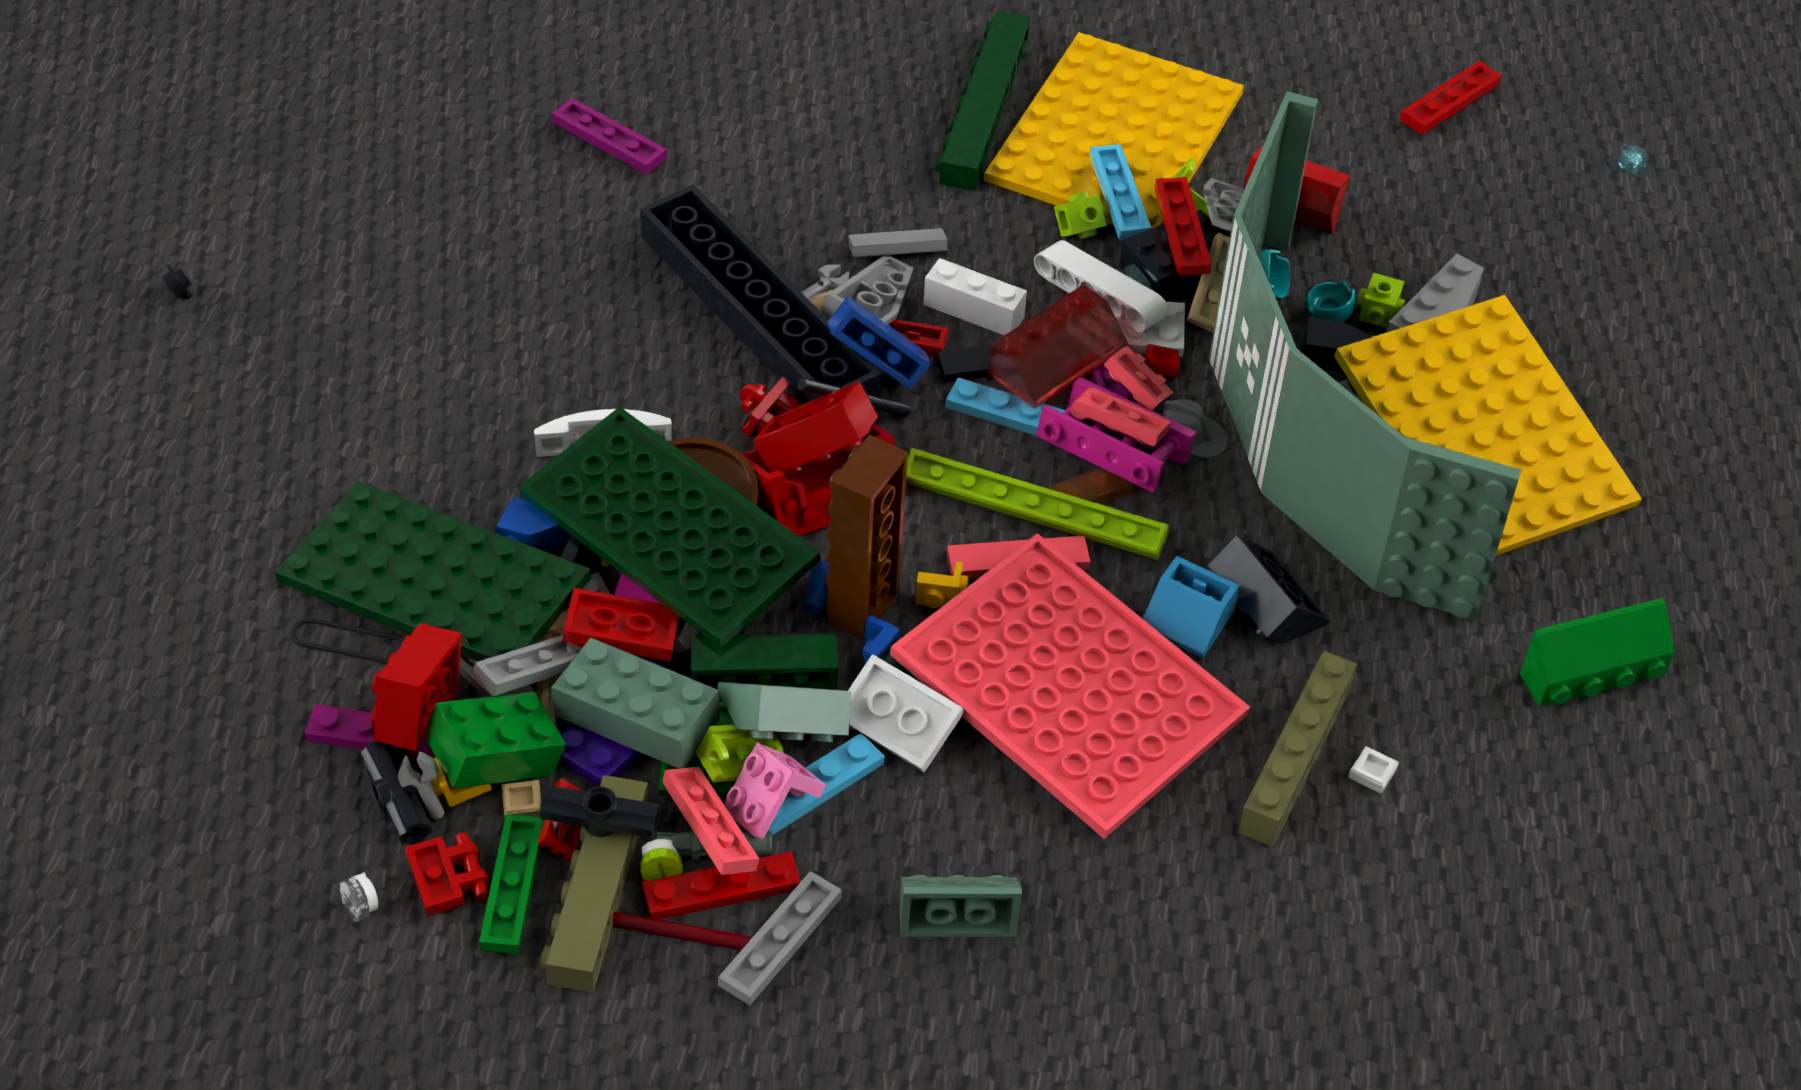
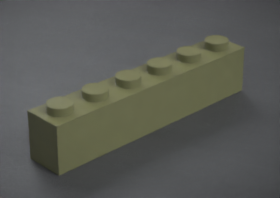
M1326 651L1322 652L1244 806L1238 833L1269 846H1274L1351 690L1357 663Z
M603 775L600 787L611 789L616 797L648 802V782ZM581 826L580 841L583 843L581 849L574 850L570 871L573 875L571 882L565 881L562 888L561 904H564L561 914H554L551 925V936H554L551 946L545 945L542 953L541 969H546L547 985L594 993L613 928L614 912L618 911L639 836L613 832L605 837H595L590 835Z

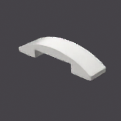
M615 409L575 413L555 419L534 430L536 457L561 454L570 444L576 442ZM624 409L665 440H672V423L670 418L650 412Z

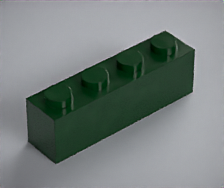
M836 633L744 634L734 636L721 648L705 636L691 637L692 679L717 690L718 682L837 689L838 658Z

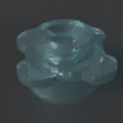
M1623 143L1621 146L1622 153L1617 160L1619 166L1632 174L1638 173L1639 170L1645 171L1647 169L1645 162L1649 159L1648 155L1638 146Z

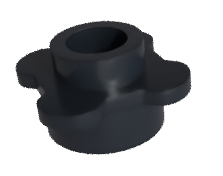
M169 264L166 265L169 272L162 276L171 291L177 298L185 293L191 298L192 294L187 287L192 285L184 272L181 269L174 271Z

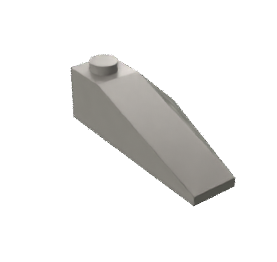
M1210 178L1204 185L1203 195L1212 225L1231 232L1233 215L1244 192V188Z
M884 255L828 293L821 313L829 320L848 296L888 325L897 317L913 267L890 255Z

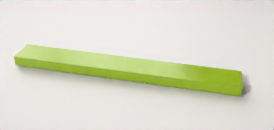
M911 448L907 458V484L1077 536L1085 535L1087 539L1156 560L1159 559L1170 530L1169 525L914 448Z

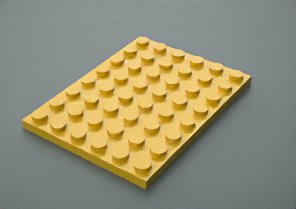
M1078 32L984 172V181L1056 206L1070 202L1069 196L1087 191L1088 197L1099 195L1100 200L1106 206V223L1114 225L1090 159V148L1121 144L1152 229L1164 224L1154 189L1155 180L1171 178L1192 157L1195 159L1194 171L1187 178L1188 183H1190L1242 96L1244 85Z
M1505 295L1355 342L1336 350L1334 357L1363 403L1404 437L1521 470L1496 555L1636 507L1642 500Z

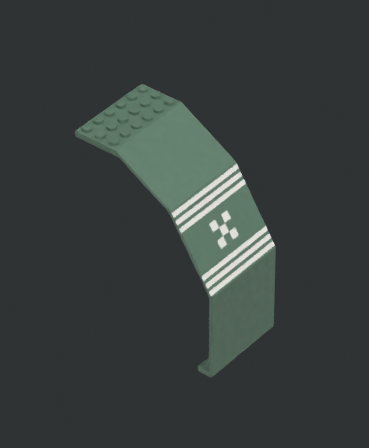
M1286 91L1233 215L1209 361L1260 491L1268 500L1374 591L1384 593L1389 597H1398L1412 601L1423 607H1432L1449 612L1457 617L1477 620L1521 470L1404 437L1296 348L1257 255L1263 245L1285 251L1289 248L1318 99Z

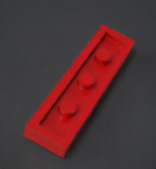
M1478 61L1403 109L1400 120L1423 135L1499 86L1502 75Z
M1187 177L1156 179L1154 189L1178 276L1210 274L1212 263Z
M791 851L759 858L756 871L721 875L717 867L642 882V891L649 917L660 920L792 892L801 880Z

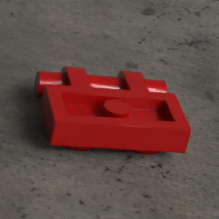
M463 832L456 835L454 838L456 845L446 848L442 836L405 847L406 857L427 916L465 905L462 892L468 890L474 893L476 901L484 902L488 900L490 880L486 870L480 867L478 861L480 858L479 850L476 843L471 842L468 833ZM459 863L464 866L466 872L456 875L453 865Z

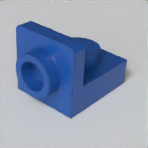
M872 615L866 619L864 640L867 643L862 651L864 666L872 654L888 664L891 662L893 657L890 655V649L899 640V628Z

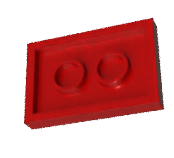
M574 588L563 630L562 642L584 647L588 640L593 638L632 655L647 657L652 660L671 661L679 616L662 603Z

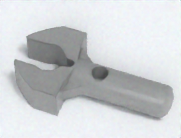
M825 265L818 269L820 281L801 293L809 300L815 295L829 290L833 291L849 280V271L841 277L835 278L840 275L841 265Z
M423 752L418 753L417 762L423 770L421 776L419 772L411 768L409 759L405 756L398 774L401 786L412 785L416 787L430 818L433 820L440 819L444 815V809L431 783L432 778L438 777L440 771L436 760Z

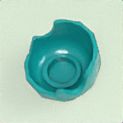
M1262 250L1257 254L1275 298L1282 299L1287 295L1290 286L1289 261L1287 258L1276 255L1281 254L1279 250Z
M1345 281L1338 284L1333 282L1317 284L1308 292L1306 300L1308 313L1314 318L1344 322L1354 311L1355 289L1350 290Z

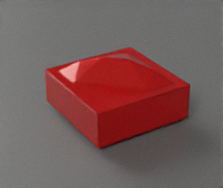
M1147 344L1144 352L1145 364L1155 374L1177 379L1180 371L1179 351Z

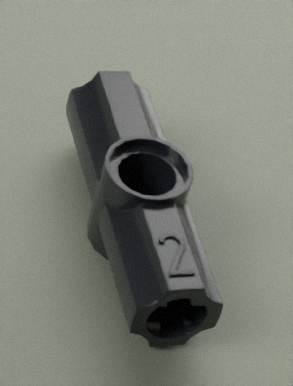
M378 741L369 742L368 746L361 751V758L372 780L373 792L381 812L388 814L401 844L413 845L424 841L425 837L432 833L430 820L420 803L418 789L412 785L401 786L398 774L402 763L393 745Z
M548 785L544 788L541 797L539 815L540 819L583 826L590 835L595 837H605L613 832L653 839L657 833L661 809L660 804L616 797L615 793L606 787H594L584 792Z

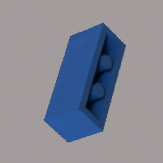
M848 296L828 320L833 336L910 390L931 364L923 349Z

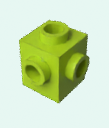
M1087 191L1070 195V202L1054 206L1062 237L1078 233L1079 239L1097 235L1096 228L1107 226L1105 220L1107 218L1106 206L1100 200L1099 195L1088 197Z
M1373 273L1368 288H1361L1356 306L1361 307L1359 321L1387 329L1389 321L1405 305V300L1401 299L1405 281Z

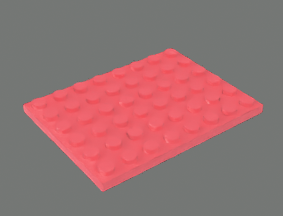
M1038 533L894 643L890 649V655L925 686L961 706L964 710L962 717L1103 839L1109 836L1244 719L1250 710L1249 705Z

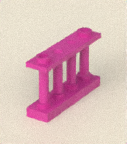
M1079 377L1074 381L1068 407L1063 413L1048 406L1042 408L1036 436L1154 493L1163 469V461L1169 458L1184 465L1190 457L1197 432ZM1096 388L1167 419L1171 423L1168 433L1154 447L1149 444H1142L1135 438L1120 431H1113L1125 437L1119 441L1105 434L1110 429L1104 424L1087 417L1086 419L1095 423L1090 427L1076 420L1071 414L1070 406L1086 389ZM1140 444L1154 452L1149 455L1134 447Z

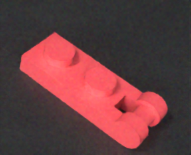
M1096 388L1086 389L1070 406L1071 414L1077 419L1083 420L1088 417L1104 424L1110 430L1120 431L1135 438L1142 444H1149L1154 447L1168 433L1171 423L1167 419Z

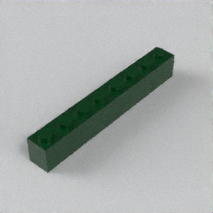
M996 10L992 22L987 21L984 32L985 40L981 39L978 47L977 57L979 58L973 59L971 66L972 77L967 76L964 85L965 96L960 95L957 104L958 115L953 114L951 119V134L946 133L942 148L944 154L939 153L937 156L935 171L940 172L939 184L971 191L976 190L1029 40L1031 17Z

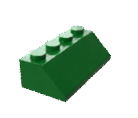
M1663 598L1534 630L1520 675L1539 707L1549 704L1560 705L1572 698L1583 695L1591 697L1602 690L1614 687L1625 688L1633 682L1648 678L1656 680L1665 675L1675 653L1665 601Z

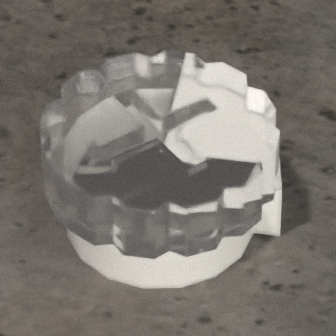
M365 872L340 883L342 902L349 916L355 922L367 918L370 912L378 909V898L375 888L366 877Z

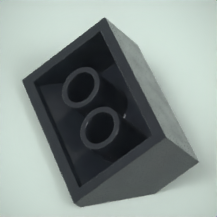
M1236 535L1209 564V567L1215 574L1240 585L1236 608L1245 616H1250L1256 623L1253 626L1254 630L1266 641L1272 639L1285 644L1324 627L1330 622L1275 554L1265 547Z

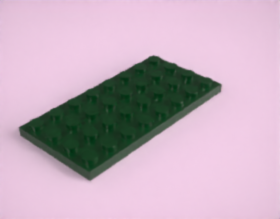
M620 406L519 487L522 498L720 648L821 561L820 552Z
M359 481L274 572L277 581L410 635L420 623L462 633L460 654L478 662L539 643L557 621L561 613L570 605L573 589H583L591 579L590 568Z

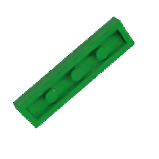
M506 814L479 940L480 951L520 953L541 847L538 845L544 820L540 819V817Z

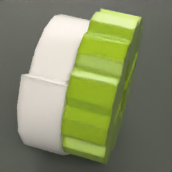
M656 839L642 846L643 857L640 861V872L644 881L683 873L681 856L677 853L671 840Z

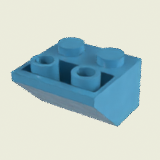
M1176 556L1160 578L1143 620L1175 646L1204 658L1235 612L1240 585Z

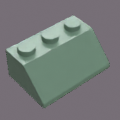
M718 682V691L736 729L751 730V737L773 739L774 731L782 732L781 739L803 740L804 733H811L812 741L833 742L834 735H849L851 691Z
M925 875L901 877L899 896L900 937H1016L1022 897L1021 885L1017 877H1003L1000 875L989 877H965L963 875H953L951 877H927Z

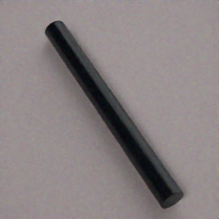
M804 377L798 381V389L800 391L819 396H825L843 388ZM867 394L874 410L902 417H908L911 413V406L909 404Z

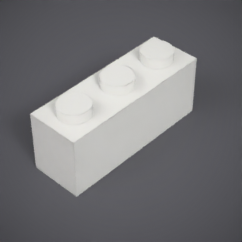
M939 258L925 277L923 305L1011 338L1024 319L1027 291Z

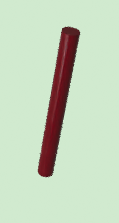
M614 912L612 921L613 927L742 950L753 938L746 935Z

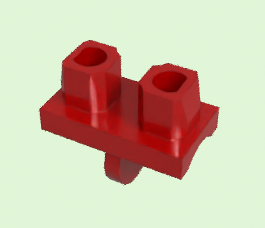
M782 377L767 395L765 394L767 389L763 384H758V386L747 384L741 389L739 394L743 402L741 409L745 412H748L750 409L753 410L749 416L750 420L742 428L741 432L747 436H750L754 430L760 433L772 417H775L770 413L772 409L778 414H782L797 407L799 401L786 391L790 384L788 380Z

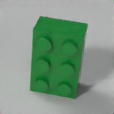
M536 692L438 702L435 704L424 732L428 744L453 789L551 776L566 746Z

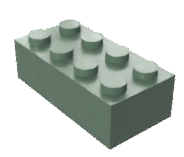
M593 638L588 640L551 687L556 717L677 768H685L696 753L709 727L715 726L720 720L719 691L717 689Z

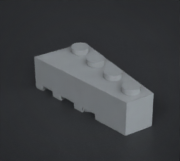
M1456 254L1389 321L1387 332L1471 306L1477 296L1484 268Z

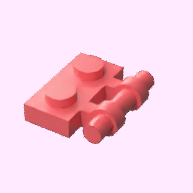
M1126 346L1112 355L1104 366L1109 370L1110 376L1117 383L1123 384L1132 393L1137 404L1153 411L1174 392L1165 384L1167 380L1161 374L1156 375L1144 363L1146 359L1140 353L1135 354Z

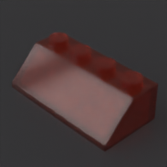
M1083 284L990 345L988 373L1035 409L1074 383L1079 377H1083L1107 361L1116 352L1125 348L1128 345V341L1108 301Z

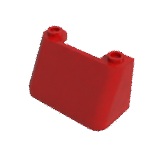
M875 423L870 427L871 431L861 439L864 442L868 435H871L895 446L893 435ZM843 448L832 452L833 455L829 459L815 464L813 460L803 464L804 467L789 476H785L784 472L782 473L779 470L770 473L757 449L741 453L755 471L759 487V504L768 515L797 536L830 525L828 507L831 502V490L829 489V481L835 470H841L847 463L852 450L844 452Z

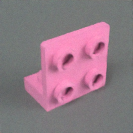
M757 742L751 754L746 758L744 767L734 786L729 790L724 805L739 824L754 837L762 840L788 792L803 798L805 793L820 798L827 785L791 756Z

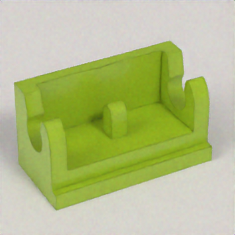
M735 725L710 726L696 750L697 756L713 782L736 781L744 767L746 758L751 754L757 742L782 753L784 752L775 734H773V739L751 737V730L736 729Z

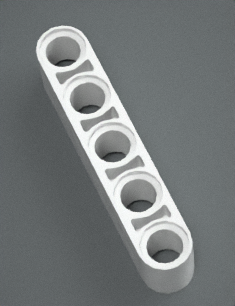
M1060 240L1034 257V266L1037 272L1046 280L1089 305L1097 304L1101 312L1135 332L1142 333L1168 315V306L1158 293L1066 241Z

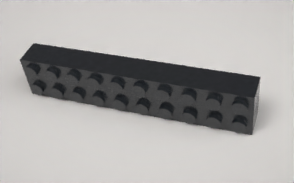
M694 184L640 208L641 237L779 380L784 377L790 382L787 389L802 404L822 397L800 391L798 389V381L802 377L839 387H846L860 381L866 394L880 397L881 372L869 360L831 334L828 319Z

